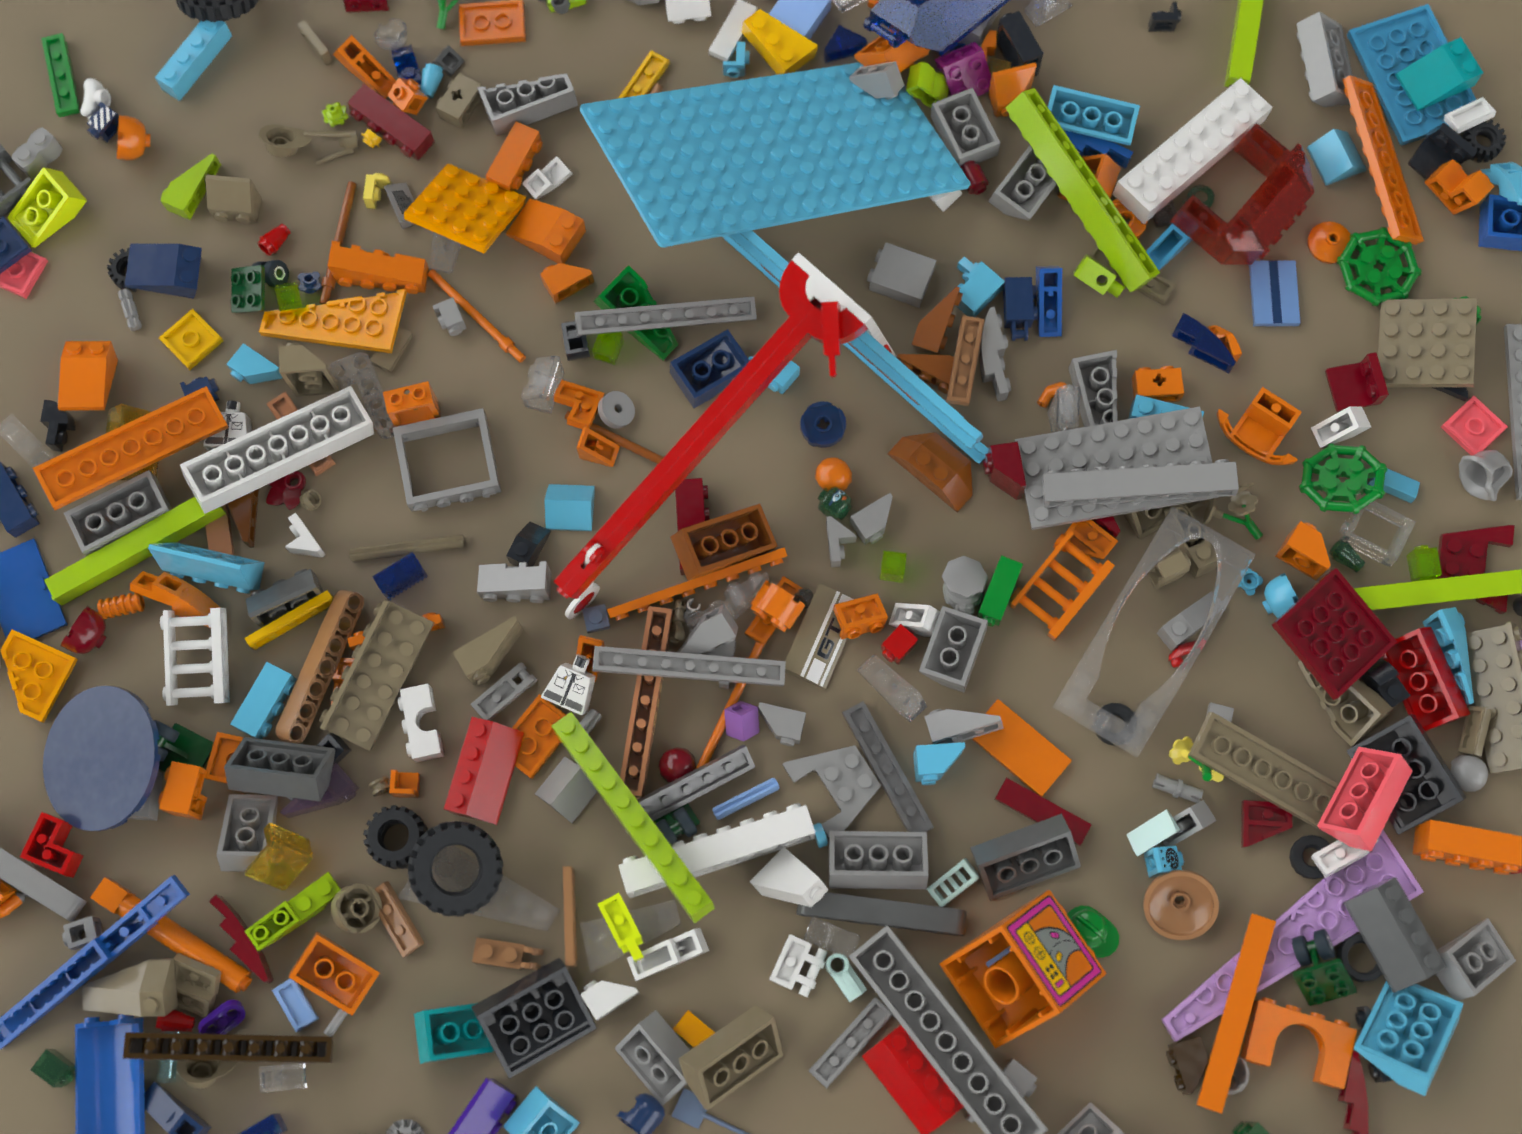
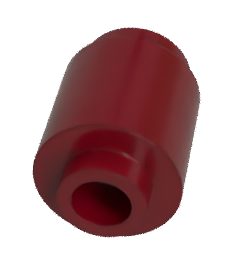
M974 160L964 163L960 168L971 183L967 189L968 192L975 195L982 194L986 191L989 181L980 165L975 163Z

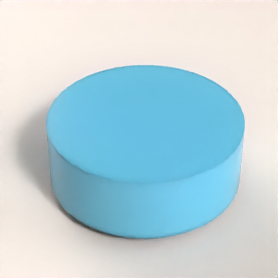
M821 823L814 824L815 840L818 847L827 846L828 840Z

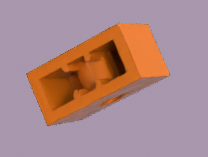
M1163 366L1160 369L1143 367L1136 370L1131 378L1134 398L1137 394L1165 402L1180 401L1184 395L1181 368H1174L1173 366Z

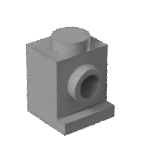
M453 297L432 306L442 329L447 328L450 336L459 335L463 330L467 329Z
M90 916L63 925L64 932L62 933V938L68 949L78 950L85 947L93 939L103 934L100 918ZM83 931L86 933L85 939L81 937Z

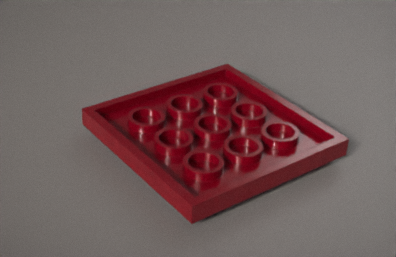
M1337 568L1328 572L1272 624V627L1333 700L1339 698L1397 643V640Z

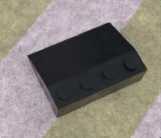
M1414 713L1346 750L1351 759L1358 747L1401 754L1412 769V773L1388 818L1398 835L1466 798L1463 790Z
M560 958L472 1006L509 1079L597 1029L566 966Z

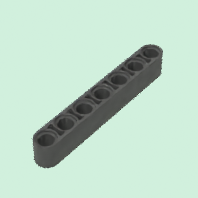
M826 892L822 899L817 901L812 907L798 904L796 914L806 917L884 927L888 925L892 928L964 936L967 911Z

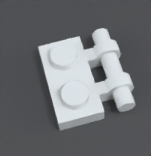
M789 934L769 980L792 990L795 982L802 984L798 994L808 997L811 989L815 988L817 983L815 979L820 968L823 969L826 963L824 959L827 951L818 948L815 956L810 955L808 952L812 944ZM804 961L811 964L806 977L799 974Z

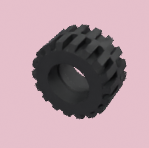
M391 805V808H381L382 812H375L372 815L374 819L372 821L368 820L366 823L369 826L367 830L364 829L363 834L366 836V839L363 840L364 845L368 848L366 851L373 857L372 859L385 867L405 869L407 868L412 848L428 828L423 823V819L407 807ZM396 824L405 825L409 830V839L406 845L397 851L388 850L384 844V836L387 830Z

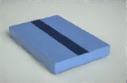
M1296 260L1250 261L1249 273L1253 326H1299L1300 311Z

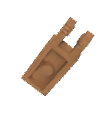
M476 937L472 962L518 970L522 968L538 970L541 968V965H538V963L523 962L524 953L540 956L543 955L544 950L526 947L523 944Z

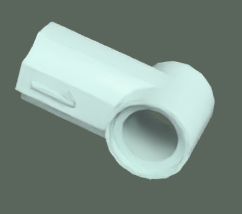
M833 954L826 959V971L832 976L849 1002L867 990L843 954ZM834 958H839L843 962V969L840 972H835L831 968V961Z

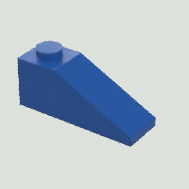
M1036 266V303L1039 337L1062 336V268L1059 266Z

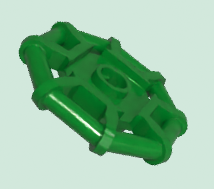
M1380 227V229L1359 234L1353 233L1350 235V240L1341 256L1337 258V264L1340 265L1346 284L1345 289L1369 301L1372 306H1378L1386 300L1407 299L1408 293L1417 277L1421 276V269L1418 267L1412 249L1413 244L1411 242L1406 243L1394 240L1389 235L1386 227ZM1377 239L1376 245L1366 246L1364 241ZM1385 240L1397 246L1399 249L1395 251L1394 247H1392L1391 245H1384ZM1355 248L1360 252L1357 259L1351 258ZM1403 253L1408 267H1403L1400 256ZM1376 263L1383 266L1382 272H1379V269H1374L1373 266ZM1350 267H1354L1357 276V279L1355 280L1353 278ZM1401 275L1407 277L1402 286L1397 283ZM1361 283L1363 285L1367 284L1371 286L1370 289L1372 290V292L1359 286V284ZM1390 288L1392 291L1386 294L1380 293V290Z
M1330 443L1327 445L1328 447L1311 458H1305L1302 462L1303 474L1302 482L1299 485L1300 492L1305 493L1320 507V511H1341L1358 514L1361 509L1376 499H1382L1385 495L1384 480L1385 473L1388 470L1387 466L1367 451L1366 446H1341ZM1338 455H1352L1354 457L1353 459L1338 458ZM1330 456L1325 465L1321 466L1318 464ZM1363 459L1371 468L1366 469L1361 460ZM1312 473L1319 475L1318 481H1311ZM1346 477L1348 479H1346L1345 482L1342 483L1338 478ZM1375 477L1374 486L1367 485L1368 478ZM1317 491H1324L1326 497L1323 498ZM1358 494H1367L1358 501L1356 500Z

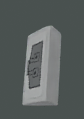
M407 183L385 185L384 188L402 229L414 225V223L404 219V212L414 202Z

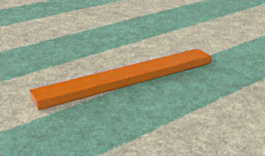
M1253 913L1250 915L1197 1100V1106L1219 1114L1223 1112L1276 924L1274 920Z

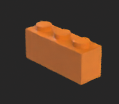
M516 121L485 176L487 182H493L507 191L518 190L522 184V177L525 171L528 172L532 166V159L535 153H539L542 148L543 142L540 132Z

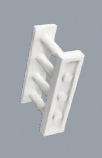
M210 608L211 613L208 616L175 617V611L163 610V616L160 617V627L164 632L165 687H163L162 695L163 700L166 701V706L178 705V698L211 696L214 699V703L230 702L226 608ZM202 625L211 627V637L207 640L176 641L175 627ZM209 649L212 651V661L210 663L176 664V650ZM210 673L213 675V684L210 687L177 688V674Z

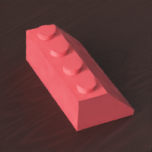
M1358 747L1317 827L1350 847L1372 851L1412 773V769L1402 755Z

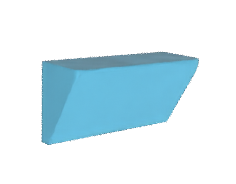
M1388 469L1385 473L1384 491L1409 503L1416 499L1420 482ZM1375 477L1370 478L1368 485L1374 486Z

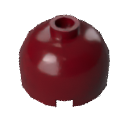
M86 606L70 628L69 635L64 637L60 646L76 654L89 653L95 647L100 649L107 638L103 635L106 623L102 615Z

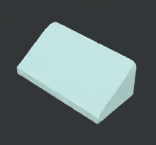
M1166 809L1126 835L1138 857L1181 829Z

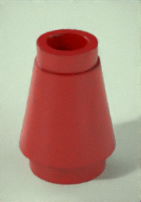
M281 223L262 235L257 244L266 255L271 256L277 253L291 232Z
M173 1010L166 1016L157 1017L156 1028L161 1029V1032H192L195 1017Z

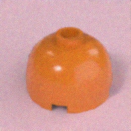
M119 115L117 159H138L144 154L145 147H150L151 134H146L144 124L135 117Z

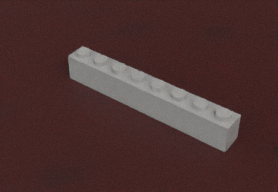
M1228 459L1216 460L1215 463L1205 464V461L1191 462V465H1181L1179 462L1168 463L1167 466L1159 467L1156 464L1143 465V468H1133L1131 465L1120 466L1119 469L1109 470L1108 467L1095 468V471H1085L1083 468L1071 470V472L1061 473V470H1050L1047 474H1043L1042 478L1044 508L1236 496L1239 490L1236 462H1229Z

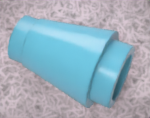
M426 64L425 68L422 69L421 91L431 99L434 97L444 76L442 73L443 69L434 64Z

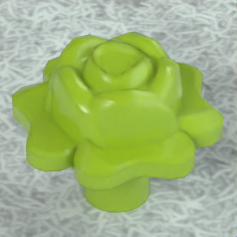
M339 102L326 105V109L322 111L324 123L330 124L331 127L343 125L345 123L344 120L349 117L346 113V106H341Z

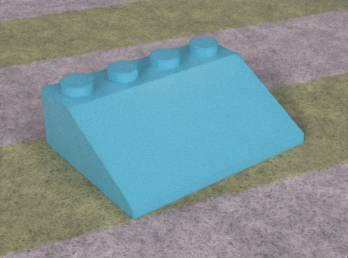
M178 542L149 544L148 549L161 570L168 571L171 575L178 578H184L185 575L192 577V581L198 583H206L207 580L214 582L216 587L228 588V586L237 587L236 591L248 594L252 590H259L265 562Z
M1386 981L1354 1046V1050L1399 1085L1425 1096L1458 1024L1463 1003L1418 984L1393 993Z

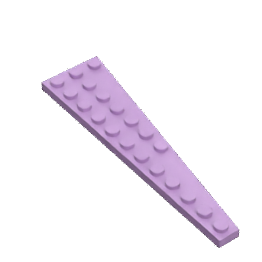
M1382 830L1378 842L1368 855L1329 877H1324L1275 920L1276 924L1256 993L1301 967L1292 947V938L1303 935L1306 941L1314 940V931L1325 929L1334 947L1359 932L1343 902L1381 881L1394 877L1399 881L1409 901L1424 892L1384 830ZM1240 951L1161 1019L1174 1042L1223 1013Z

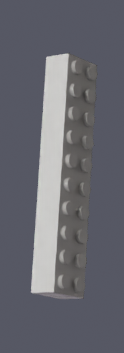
M888 925L849 956L985 1134H1044L1048 1131L1047 1127Z

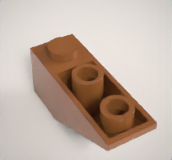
M956 286L919 322L912 345L939 353L940 349L944 350L948 337L944 335L947 327L952 328L956 316L952 314L954 306L960 305L963 293H960V287Z
M925 354L897 355L896 358L924 383H931L937 386L942 393L948 394L954 357L950 355Z

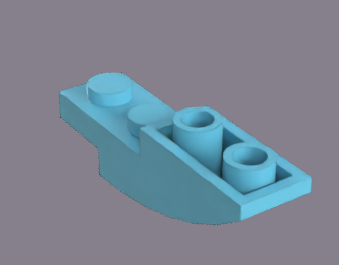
M1514 162L1491 164L1490 169H1481V172L1489 177L1493 185H1498L1499 195L1508 198V201L1517 202V205L1522 206L1521 166Z

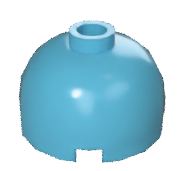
M1285 573L1275 577L1266 585L1264 591L1266 600L1262 603L1268 615L1273 613L1279 618L1299 600Z

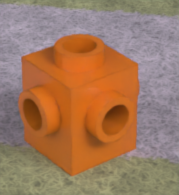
M398 78L387 95L393 101L394 106L403 112L414 115L418 114L428 99L419 89L420 85L413 79L405 80Z

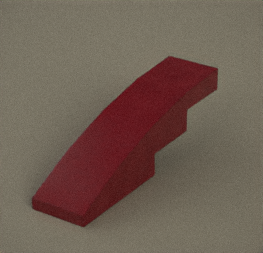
M215 894L208 902L225 917L219 926L236 941L229 950L263 982L271 983L274 979L262 950L258 951L245 933L248 926L222 896Z
M1352 1051L1344 1089H1339L1337 1101L1347 1103L1343 1129L1353 1131L1352 1134H1368V1100L1365 1077L1359 1053Z

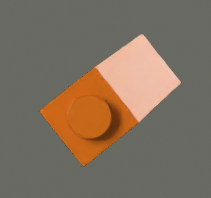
M563 263L550 265L540 273L542 282L555 304L594 283L591 270Z

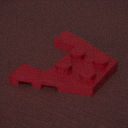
M1515 525L1442 534L1439 538L1435 579L1484 574L1488 544L1510 548L1513 545ZM1508 595L1475 598L1476 602L1488 605L1499 614H1504L1507 611Z

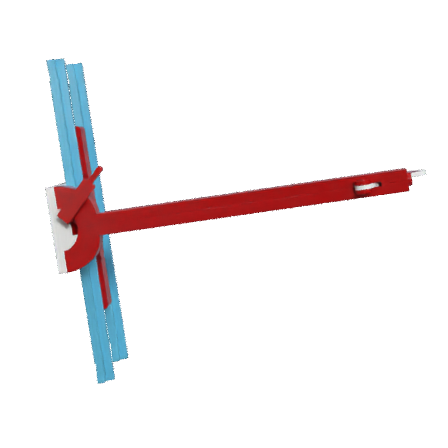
M753 231L721 236L779 287L780 302L789 318L553 581L559 586L557 591L563 597L574 599L566 609L565 616L568 619H573L582 613V609L587 608L600 590V587L594 583V580L811 337L823 343V354L829 357V375L832 378L837 375L836 356H840V345L844 344L848 350L861 359L865 365L869 366L873 372L888 383L892 389L896 390L907 402L911 403L919 413L930 420L936 428L942 431L944 435L949 437L953 443L959 446L961 450L966 452L978 464L985 459V454H988L989 448L980 442L984 436L899 361L873 318L799 252L788 263Z

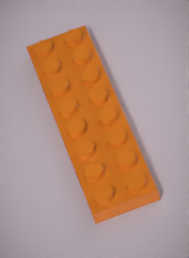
M1349 75L1342 79L1345 86L1344 93L1349 99L1351 105L1350 112L1357 124L1356 132L1362 140V150L1370 165L1369 172L1376 184L1375 192L1382 203L1381 211L1388 222V233L1394 240L1406 243L1411 242L1417 245L1423 242L1424 239L1377 93L1371 82Z
M205 386L33 467V470L53 509L57 510L229 427L210 391Z

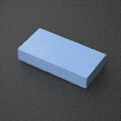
M290 978L272 989L295 1032H300L319 1019L300 984Z

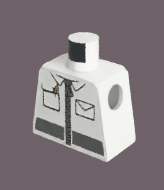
M227 401L226 412H221L229 428L204 440L203 446L207 451L252 432L250 418L246 413L240 412V402Z
M577 654L573 665L569 663L561 664L541 698L581 716L587 713L595 682V675L586 671L590 659Z

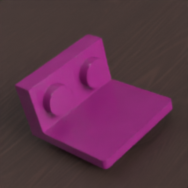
M972 42L935 59L937 68L945 76L951 96L970 88L974 89L977 97L989 92L991 74L984 51L977 43Z

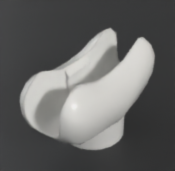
M93 78L86 79L83 85L85 91L81 114L87 116L88 120H90L92 114L100 109L98 105L100 102L106 106H109L111 103V96L108 90L104 89L103 85Z

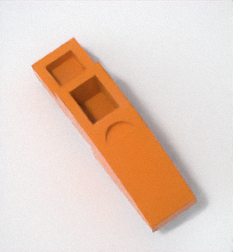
M142 571L130 583V591L172 606V611H175V615L179 617L208 616L211 613L210 608H221L202 591L167 572H163L158 577Z

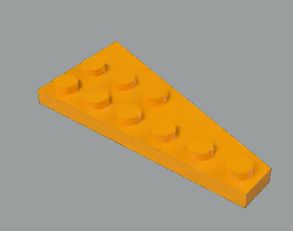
M405 289L397 290L396 293L385 294V292L376 293L377 296L365 298L358 296L327 301V304H309L304 308L298 309L290 307L266 311L262 318L259 333L261 336L392 353L407 292Z

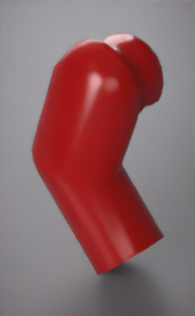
M1195 640L1180 644L1169 655L1168 660L1169 662L1171 661V666L1178 668L1184 665L1182 657L1199 652L1201 649L1200 643Z

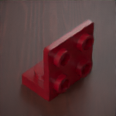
M1377 352L1367 354L1361 362L1327 368L1325 371L1337 412L1349 406L1363 408L1378 405L1389 395Z

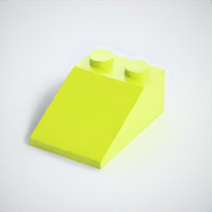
M43 167L7 218L31 247L35 248L74 219L87 200L62 171Z

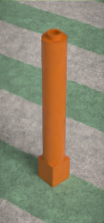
M108 877L103 878L90 897L121 917L142 901L136 894ZM166 915L158 921L156 926L147 932L148 935L175 953H180L220 970V983L235 993L241 990L245 991L252 982L249 970Z

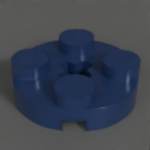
M820 401L813 403L801 417V433L808 441V444L813 447L825 448L833 446L843 438L846 430L845 415L839 407L833 406L830 402ZM820 420L830 424L826 429L818 428L817 426L820 424Z

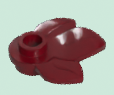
M295 471L269 483L268 485L272 488L268 493L266 503L272 506L285 503L289 510L297 507L300 503L301 491L306 486V478L303 473ZM293 480H299L297 485H291Z

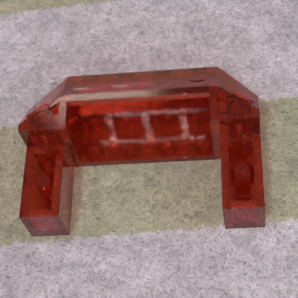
M1257 123L1233 150L1267 179L1227 224L1194 195L1186 201L1170 220L1221 265H1252L1257 258L1262 260L1270 252L1268 246L1270 244L1274 246L1283 235L1280 232L1283 229L1287 231L1295 222L1293 217L1295 215L1299 217L1308 207L1305 203L1315 193L1310 163L1302 146L1298 143L1291 151L1288 150Z

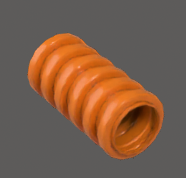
M128 593L127 596L123 594L120 595V598L114 596L113 599L108 597L105 601L104 599H99L97 603L98 613L102 615L104 620L108 617L114 618L115 615L120 617L122 614L129 615L130 612L134 614L137 610L143 612L145 608L144 598L138 593H134V595Z

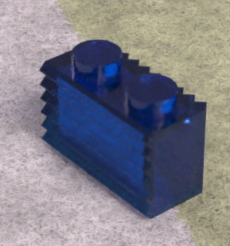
M411 552L372 577L387 600H391V598H395V595L403 593L404 590L407 591V588H411L412 585L415 586V583H419L420 580L423 581V578H427L428 575L414 553Z

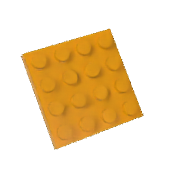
M447 163L404 212V219L484 254L525 205L526 196L515 191H507L493 182H487L482 177Z

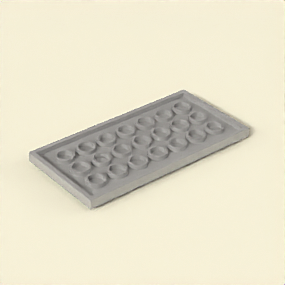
M1200 406L1019 438L1014 441H1018L1027 485L1024 489L1032 530L1218 498L1208 497L1044 508L1042 478L1043 474H1047L1050 470H1061V473L1071 472V470L1083 468L1085 471H1095V468L1108 467L1109 470L1119 469L1120 466L1131 465L1133 468H1143V465L1156 464L1159 467L1167 466L1168 463L1179 462L1181 465H1191V462L1205 461V464L1213 463Z

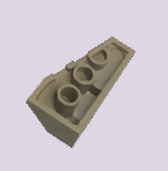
M1301 660L1298 662L1310 687L1315 689L1319 696L1321 707L1323 710L1326 709L1334 730L1351 747L1355 746L1378 727L1392 712L1393 708L1359 679L1339 698L1333 700Z
M149 959L82 985L83 1010L140 1017L166 1016L178 1007L174 959Z

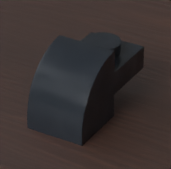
M576 322L561 323L567 360L572 361L590 357L587 336H577Z
M44 400L40 422L48 428L45 444L53 451L62 452L63 445L67 442L66 430L75 431L76 429L74 418L68 411H59L57 402Z
M1379 659L1361 676L1365 684L1372 690H1375L1392 708L1410 697V694L1397 677L1399 675L1397 670L1384 659Z

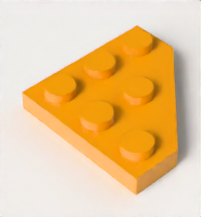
M11 629L0 651L2 658L5 660L8 677L17 698L19 712L44 723L78 659Z

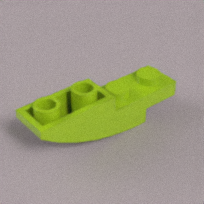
M327 872L288 902L284 901L246 929L245 933L256 949L260 951L291 933L324 910L325 906L333 901L335 894L341 887L331 873Z

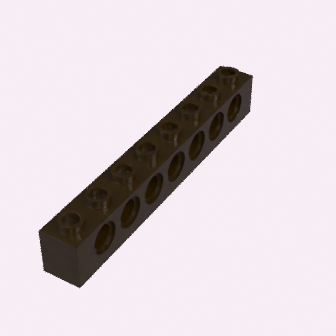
M125 1032L123 1059L332 1063L334 1038L329 1036Z

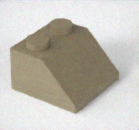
M206 175L207 208L213 218L222 222L235 220L243 224H248L249 222L257 223L262 198L251 179Z

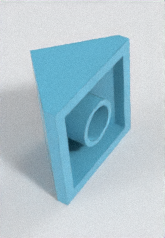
M1333 129L1307 147L1325 186L1367 170L1349 133L1346 131Z
M549 484L544 499L546 529L592 531L595 486Z

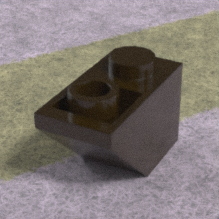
M1194 1037L1167 1045L1169 1051H1166L1170 1066L1174 1065L1177 1074L1174 1076L1175 1085L1178 1091L1182 1090L1183 1095L1194 1092L1209 1062L1201 1037Z

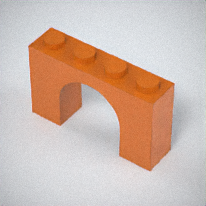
M1262 997L1261 1001L1253 1002L1241 1058L1246 1062L1270 1067L1279 1033L1289 1025H1300L1313 1034L1319 1048L1313 1082L1335 1089H1344L1357 1029L1350 1028V1023L1335 1019L1334 1023L1325 1020L1326 1016L1319 1013L1310 1012V1015L1300 1013L1301 1008L1286 1005V1008L1277 1006V1001Z

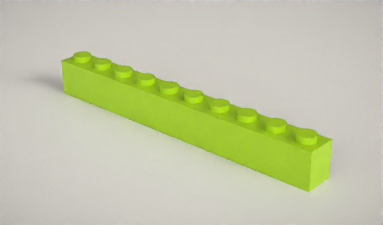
M1036 89L1023 91L1005 107L1010 119L1016 123L1023 138L1033 148L1035 156L1044 164L1048 175L1054 179L1061 194L1067 198L1074 213L1080 217L1085 229L1096 241L1097 247L1105 254L1110 266L1122 279L1123 285L1130 293L1142 288L1159 275L1160 271Z
M570 712L551 725L561 743L692 921L696 923L715 909L710 897L573 713Z

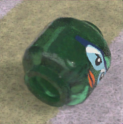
M837 486L832 487L830 490L825 488L817 498L820 500L818 510L827 517L832 516L835 520H843L853 507L851 505V497Z

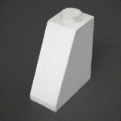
M785 847L750 881L762 896L812 907L817 901L821 900L829 890L816 874Z

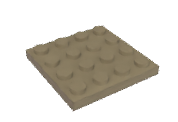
M1477 298L1401 299L1382 302L1378 359L1386 386L1474 387Z

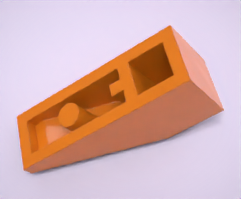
M352 35L333 53L344 67L383 98L387 97L396 80Z

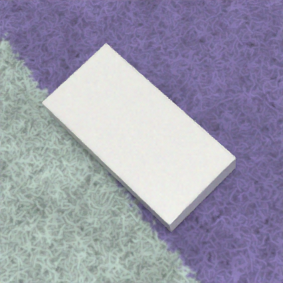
M1482 97L1446 114L1444 121L1459 134L1495 117L1496 111Z

